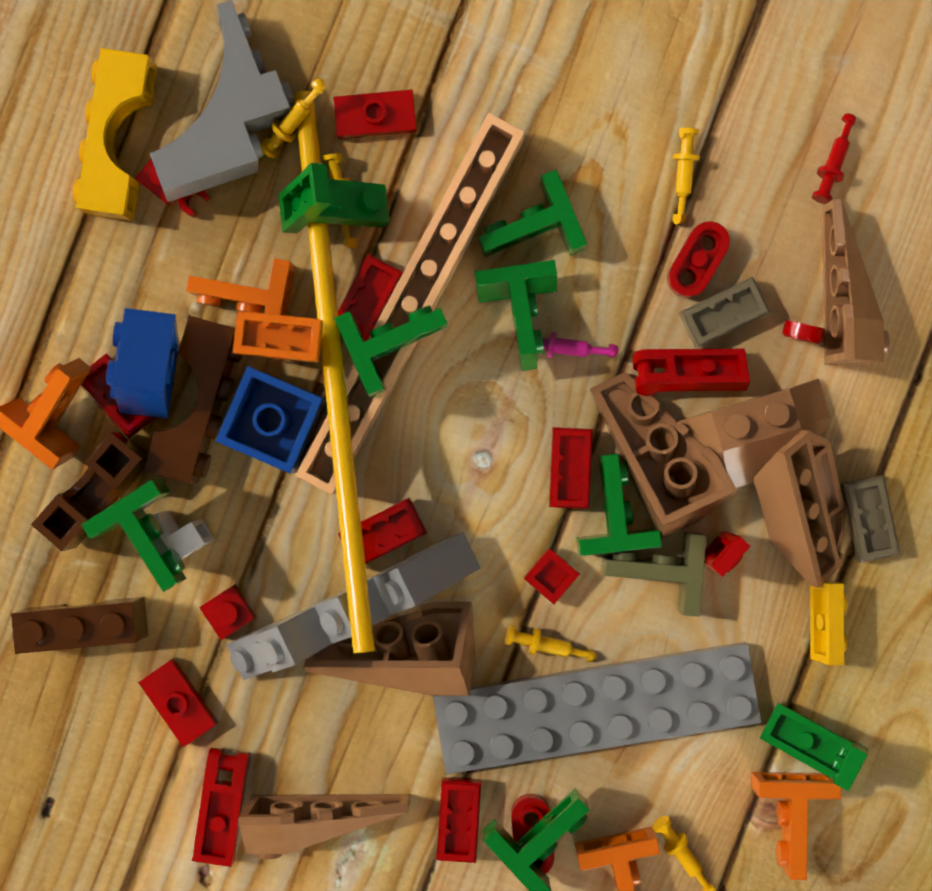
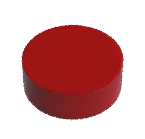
M785 320L782 334L785 337L819 344L820 342L822 343L825 329Z

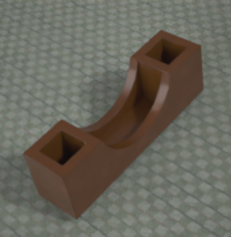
M191 315L188 316L178 355L188 362L196 375L199 389L198 400L193 412L183 423L169 430L154 432L144 471L188 484L198 483L200 477H206L211 464V455L207 454L211 439L216 440L223 422V418L218 416L222 401L227 402L229 400L234 385V379L229 378L234 362L239 363L242 358L241 354L233 353L235 328Z

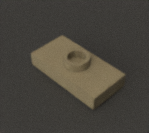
M751 277L679 312V315L695 348H698L771 312L754 277Z
M884 475L841 483L857 561L865 562L900 554Z

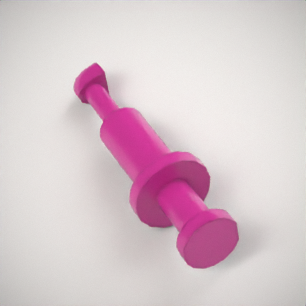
M551 332L550 339L543 338L544 350L548 351V358L553 359L554 353L587 357V355L592 353L615 357L619 352V348L615 344H609V348L594 347L588 341L556 338V332Z

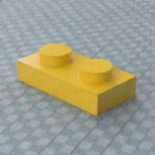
M826 580L819 588L810 585V659L829 666L844 665V653L848 646L847 636L844 632V613L847 609V596L844 592L843 583Z

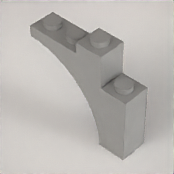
M232 0L216 5L218 22L224 40V55L220 78L211 100L196 122L182 135L159 150L150 152L167 202L259 172L258 158L263 157V152L254 132L271 127L274 120L282 121L290 111V106L295 105L288 82L281 83L276 70L265 73V67L258 49L251 51L247 38L251 37L248 21L244 12L237 14Z

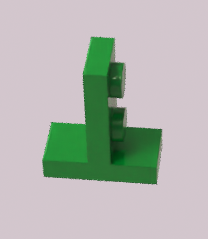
M310 163L278 194L283 233L297 234L310 222L383 228L390 223L385 184L328 179L327 164Z
M556 169L541 175L540 186L549 208L544 209L543 205L539 204L521 212L522 219L507 225L505 220H500L483 229L485 234L479 236V245L484 257L557 227L570 256L585 250L587 246L586 239Z
M555 260L474 271L479 303L510 299L521 371L537 369V354H544L541 329L533 330L531 318L538 317L535 295L557 292Z
M431 306L418 309L408 315L410 322L394 328L392 322L382 325L369 332L371 339L367 341L364 340L356 319L350 311L334 318L368 396L373 397L387 391L374 360L448 328V323L441 308L435 311L432 310Z
M616 453L598 455L607 534L576 537L579 555L587 556L662 547L660 531L655 528L627 531L626 525L633 524V515L630 500H623L622 485L628 484L626 461H619L618 454Z
M153 479L87 520L81 526L88 537L92 539L103 536L118 525H121L164 592L187 578L182 572L185 570L183 560L174 549L168 550L160 536L163 534V530L159 522L152 514L146 515L144 512L145 508L170 493L163 479Z
M780 702L777 703L760 736L761 740L832 778L834 784L848 792L868 755L867 747L854 740L851 742Z
M574 788L517 842L494 818L483 828V841L529 891H551L549 877L535 863V860L543 861L548 858L558 845L556 841L567 831L570 834L574 833L585 823L588 818L586 813L590 811L587 800Z

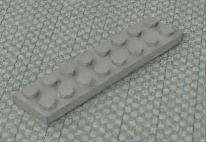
M746 642L474 686L470 688L469 696H433L446 775L761 723L749 647Z

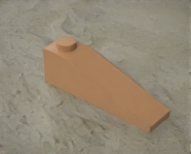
M833 199L823 206L824 365L875 364L884 362V355L889 350V334L887 331H884V321L842 200Z
M626 372L590 388V393L622 460L626 461L627 471L656 529L660 531L662 539L697 523L737 493V489L719 457L708 446L705 448L689 433V429L680 421L677 422L661 408L660 403L652 395L641 396L637 394L635 380Z
M430 602L420 605L421 610L402 616H398L395 613L372 626L375 651L353 654L352 637L333 643L305 659L303 667L306 672L430 696H469L475 665L472 603Z
M410 794L252 795L238 817V825L246 854H258L260 859H276L281 857L282 854H288L406 814L409 810Z

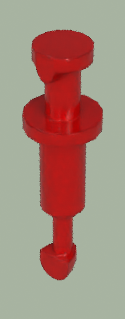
M851 113L843 115L842 121L845 123L841 137L834 140L826 165L820 166L817 170V175L822 178L819 190L814 191L812 194V199L822 204L830 202L833 199L830 192L834 182H842L845 175L841 168L850 146L848 136L856 121L855 115Z

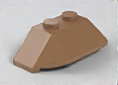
M815 379L679 421L689 429V433L705 448L708 446L719 457L734 486L738 488L754 483L753 478L775 453L802 430L811 431L821 436L830 415L819 379Z
M802 430L777 451L753 479L771 544L811 586L819 588L843 565V553L839 551L844 538L845 503L830 441L811 431Z

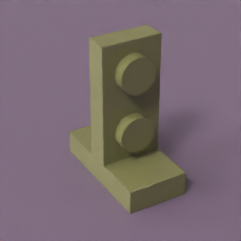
M684 532L682 563H677V556L653 554L652 561L637 559V552L622 551L613 552V557L603 556L601 572L605 576L680 582L678 611L685 616L700 617L707 536L701 533Z

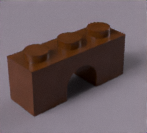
M111 432L85 461L88 469L83 476L66 492L57 494L31 525L61 552L77 548L87 536L81 524L118 501L144 471L148 453L134 440L128 439L123 432Z
M145 596L105 600L99 603L80 606L60 604L28 607L11 613L15 654L136 643L148 636Z

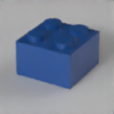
M125 308L123 321L115 322L113 346L117 347L116 361L109 360L106 374V384L111 385L110 398L116 399L119 413L168 419L179 350L176 314Z
M247 366L215 441L290 474L297 473L326 407V399Z

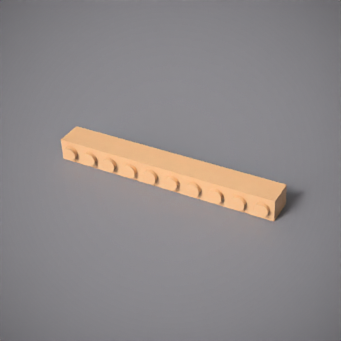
M490 113L487 114L374 329L391 322L394 328L410 322L408 318L410 313L426 306H431L432 310H435L523 144L524 131ZM418 341L374 360L387 391L373 397L368 396L355 365L347 377L345 385L354 460ZM327 415L295 476L333 495L336 494Z

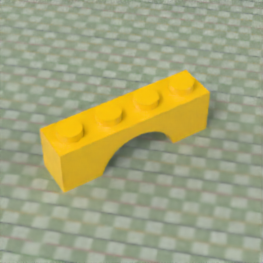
M100 48L99 60L93 62L91 70L92 83L95 84L93 98L88 100L85 109V119L88 124L87 137L81 141L79 147V160L82 163L80 179L77 178L73 186V200L76 202V208L87 215L134 222L140 183L121 168L115 153V138L120 125L126 117L138 109L152 106L158 66L149 55Z

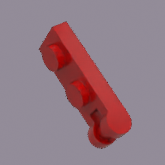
M745 348L643 349L636 351L632 355L633 369L638 371V376L635 378L636 393L641 396H650L657 392L747 391L750 384ZM664 368L665 373H654V369Z
M210 748L206 762L192 861L232 867L235 861L239 834L238 817L242 812L251 754L238 752L237 755L223 754V749ZM220 770L233 771L232 782L219 780Z

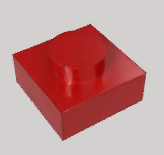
M548 547L523 576V579L552 604H555L580 574Z
M236 584L199 607L220 640H223L257 617Z

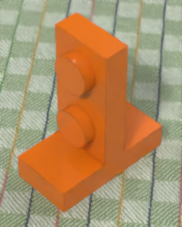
M274 258L268 290L189 275L186 292L198 296L196 303L207 306L221 307V301L236 303L237 311L260 313V309L263 308L265 309V314L287 316L296 266L291 261Z
M237 311L233 353L270 357L283 363L299 364L300 361L319 362L323 320Z
M80 358L65 365L59 363L47 374L44 382L48 385L43 393L39 394L30 405L18 397L0 406V429L52 470L72 459L80 448L78 443L56 426L91 370V367Z
M751 772V788L759 798H782V801H777L776 805L777 822L779 826H782V841L776 842V861L778 866L782 867L790 880H807L808 799L841 800V787L834 784V780L823 773Z
M652 826L575 843L580 870L583 871L612 864L617 891H635L634 886L641 885L635 859L660 854L657 837Z

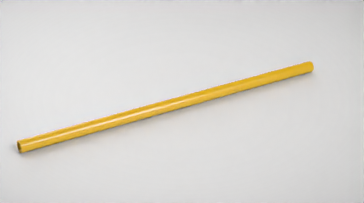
M296 92L294 94V103L296 104L298 100H305L311 92ZM314 101L310 104L311 112L297 127L302 171L310 163L321 164ZM310 222L308 224L317 319L323 320L321 356L353 654L375 651L340 331L334 319L338 316L328 223Z

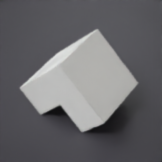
M169 511L153 515L163 530V534L160 536L168 550L174 549L181 559L186 558L215 540L203 519L190 522L179 529Z

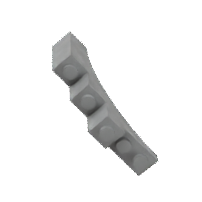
M464 532L440 541L367 579L372 626L390 615L419 605L480 569ZM347 589L226 644L231 653L232 664L240 672L243 680L271 670L276 672L294 666L327 646L352 637Z

